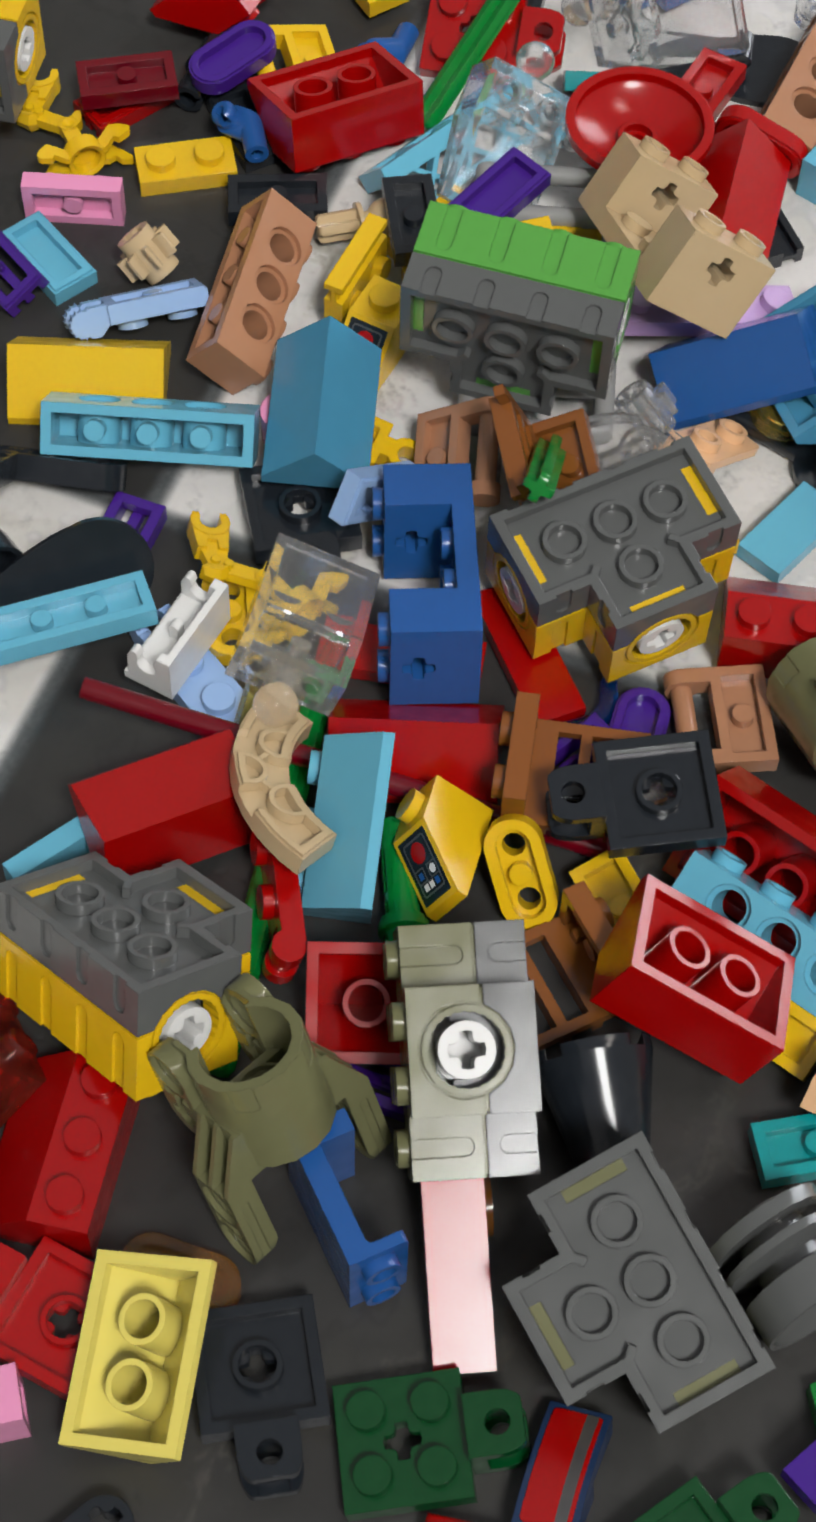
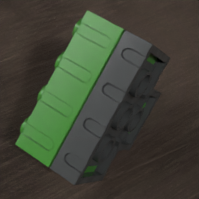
M430 200L401 284L399 349L413 353L428 354L434 358L450 361V372L452 375L449 382V391L470 397L494 396L493 387L504 384L521 409L547 416L551 415L559 388L586 393L588 396L605 400L631 315L641 251L625 247L616 242L598 241L573 235L562 229L552 230L523 223L512 217H498L469 210L461 205H448Z

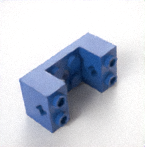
M471 463L383 465V487H372L373 520H382V525H372V557H383L384 579L438 578L439 588L389 589L388 612H378L377 617L378 647L388 646V649H377L378 683L388 682L389 705L479 703L483 619Z

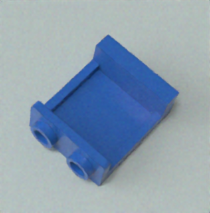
M344 1107L336 1111L330 1132L317 1148L297 1161L288 1163L289 1179L349 1308L364 1301L368 1306H373L394 1297L401 1290L400 1285L407 1281L409 1241L404 1231L399 1230L374 1242H368L358 1225L338 1183L355 1175V1128Z

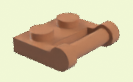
M494 396L480 397L420 413L417 419L414 464L469 463L472 425L479 424L475 480L472 481L474 506L494 507L500 503L501 485L496 482L499 443L488 398Z
M763 664L676 669L663 676L664 693L668 699H671L676 733L698 730L693 695L708 693L717 748L712 749L716 774L737 766H741L748 772L777 770L780 759L771 708L766 697L767 685Z

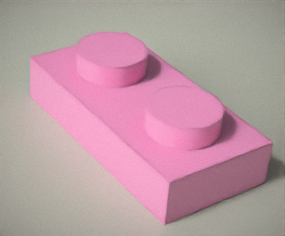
M23 172L20 188L25 218L40 211L50 222L124 226L126 204L123 177L58 174L51 172Z

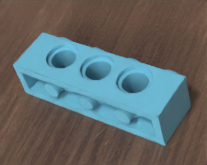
M51 391L41 400L40 454L253 468L259 451L260 405Z
M719 846L716 847L714 852L710 849L694 850L672 885V888L728 920L730 919L723 910L724 897L730 890L740 893L745 899L747 909L744 918L739 923H734L772 944V930L778 923L789 926L796 936V946L790 954L796 958L791 1000L816 1017V911L810 917L792 905L796 896L789 890L770 879H765L763 884L744 873L743 871L747 864L730 851Z

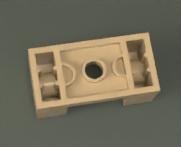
M623 132L578 198V201L606 242L620 243L625 247L641 251L635 285L646 301L727 339L776 271L763 254L766 246L756 236L744 229H740L737 234L727 230L726 225L717 216L708 211L719 195L706 180L709 172L700 163L688 156H684L681 161L669 156L671 154L670 151L650 136L645 135L641 141Z

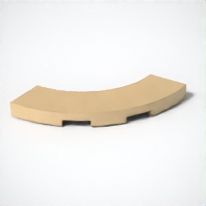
M268 692L253 705L240 724L231 751L229 766L230 783L239 810L252 832L264 847L282 864L298 875L332 850L337 834L310 810L298 789L290 782L289 766L292 754L308 738L313 722L277 696Z

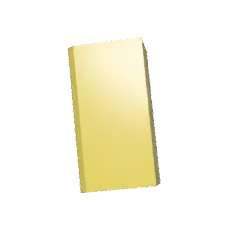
M97 1249L58 1441L59 1445L148 1464L181 1461L217 1262L210 1259Z

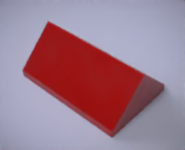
M748 118L714 134L711 148L700 164L709 172L706 180L719 195L708 211L717 216L726 225L727 230L737 234L740 229H744L756 236L766 246L763 254L769 259L791 162Z
M339 698L328 716V735L382 731L395 733L392 772L427 783L436 775H439L472 797L498 804L497 798H491L495 764H501L502 745H499V736L505 705L461 703L389 705V700ZM389 794L387 796V803H401L403 800Z
M225 729L68 784L89 852H98L108 859V863L115 868L119 867L131 876L145 870L150 871L162 867V864L177 859L191 865L250 843L252 830L239 810L230 783V757L236 739L232 731Z
M307 941L305 1027L311 1041L331 1050L340 1059L349 1064L401 1065L399 1042H388L386 1005L391 1004V1002H397L396 980H384L382 944L385 943Z

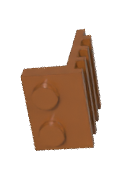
M504 384L493 387L495 397L488 398L510 495L513 501L518 500L519 506L522 505V502L528 500L529 489L523 486L522 483L539 438L549 441L553 434L559 435L562 438L560 448L567 451L556 487L558 490L571 486L572 482L601 471L589 418L583 408L532 424Z
M517 691L514 712L503 711L499 745L509 746L507 764H495L491 798L502 799L501 816L504 814L526 815L538 824L542 834L545 835L546 831H549L545 805V795L548 791L547 778L555 767L558 737L581 740L578 764L590 763L593 741L651 736V733L538 719L540 694ZM605 832L603 837V843H606Z
M584 880L563 889L558 917L525 931V947L539 941L541 942L583 1014L572 1020H566L526 950L528 981L534 980L535 1001L551 1027L550 1030L538 1035L539 1051L558 1042L561 1044L572 1041V1036L589 1028L592 1031L601 1028L604 1021L616 1016L590 1002L598 954L613 930L615 923L611 910L605 900L600 896L594 898Z

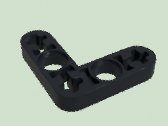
M0 444V488L14 480L99 491L118 492L126 490L128 463L125 461L108 458L40 454V449Z

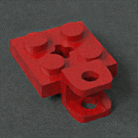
M430 0L419 65L420 76L436 78L463 37L464 32L462 30L464 27L470 26L486 0ZM520 0L467 82L496 85L503 80L516 76L517 66L520 71L552 73L560 70L566 43L564 16L552 9L527 6L528 0Z
M45 1235L28 1262L25 1255L0 1242V1364L4 1365L15 1362L21 1376L67 1401L81 1331L76 1335L68 1334L65 1338L54 1336L55 1326L49 1320L54 1313L65 1316L71 1308L79 1312L77 1323L82 1328L95 1263Z

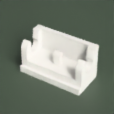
M193 570L188 571L181 580V593L141 646L136 643L128 652V665L124 669L126 677L172 700L231 619L229 585L215 578L209 586L208 592H206L196 583L197 575Z

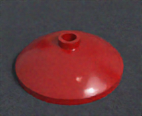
M641 66L616 67L589 77L572 93L565 114V131L572 148L586 163L596 170L599 169L623 132L641 141L645 135L656 139L670 151L671 154L669 156L679 161L684 156H688L701 163L711 148L715 130L712 110L706 99L695 87L682 78L666 71Z

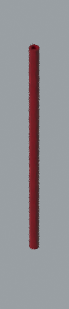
M90 677L84 678L79 693V698L203 737L225 729H230L236 737L240 724ZM301 743L293 752L290 764L308 769L311 750H322ZM391 771L388 794L403 799L411 789L415 788L419 791L427 782ZM475 798L494 810L490 826L495 819L501 816V805ZM546 831V834L543 835L546 844L591 858L607 850V844L603 843V838L561 841L553 838L549 831Z

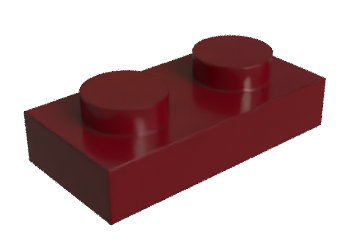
M172 50L75 61L83 111L179 99Z

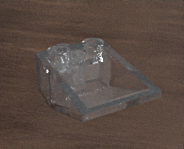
M562 0L561 13L566 22L575 27L589 25L598 67L641 66L660 69L692 63L704 47L725 56L746 53L750 47L743 0Z
M531 41L524 44L517 52L516 67L496 56L473 65L454 111L437 187V196L451 202L475 181V172L478 164L484 161L496 162L513 146L539 165H554L566 136L565 114L570 97L541 81L551 74L555 64L554 54L548 45L540 41ZM503 93H505L506 95H508V96H510V97H512V98H511V99L506 98ZM541 194L528 205H537Z
M280 532L276 537L224 673L260 688L253 699V711L256 718L263 725L270 728H281L290 724L298 713L299 705L329 716L346 690L363 643L381 576L376 572Z

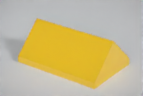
M17 336L7 343L8 424L40 425L41 400L51 391L167 399L171 341L88 339V341L83 339L81 341L79 338Z

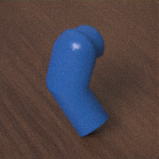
M401 22L392 37L371 38L364 43H360L358 46L376 41L404 64L419 37V31L412 23Z
M230 101L217 103L212 109L211 119L217 125L218 130L224 135L242 142L247 161L260 163L267 159L269 149L263 123L259 115L246 107L234 105Z

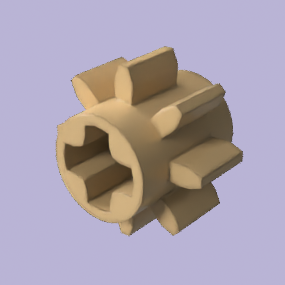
M146 221L141 222L119 241L117 246L123 254L120 256L122 260L117 265L132 283L138 279L141 281L146 279L150 285H154L169 275L178 265L179 260L174 253L177 251L175 247L180 242L165 224L158 228L156 226L151 228Z

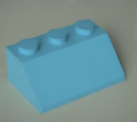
M382 731L324 735L323 750H311L307 784L317 785L315 808H309L337 836L332 850L298 874L303 915L371 924L395 733Z

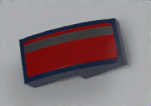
M550 1401L528 1461L512 1522L586 1521L594 1501V1480L613 1434V1418L611 1415L571 1405L567 1407L566 1404Z

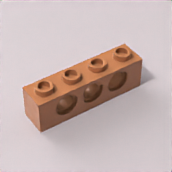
M816 14L811 19L760 111V114L801 138L807 146L808 153L816 146Z
M273 188L241 207L186 358L187 362L232 395L252 384H260L269 375L273 367L271 356L276 342L286 329L287 323L284 318L289 304L299 291L300 284L297 280L302 266L312 253L310 242L317 223Z

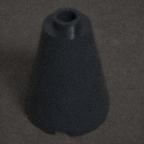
M629 1032L598 1035L568 1041L560 1044L562 1056L550 1060L546 1058L545 1049L539 1051L541 1089L575 1168L640 1131L644 1133L650 1144L653 1046L649 1034L642 1033L637 1044H631Z

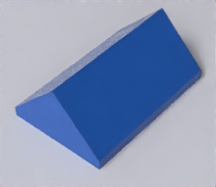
M811 304L738 324L727 339L710 332L666 344L649 353L648 356L667 425L671 431L816 394V308L814 305Z

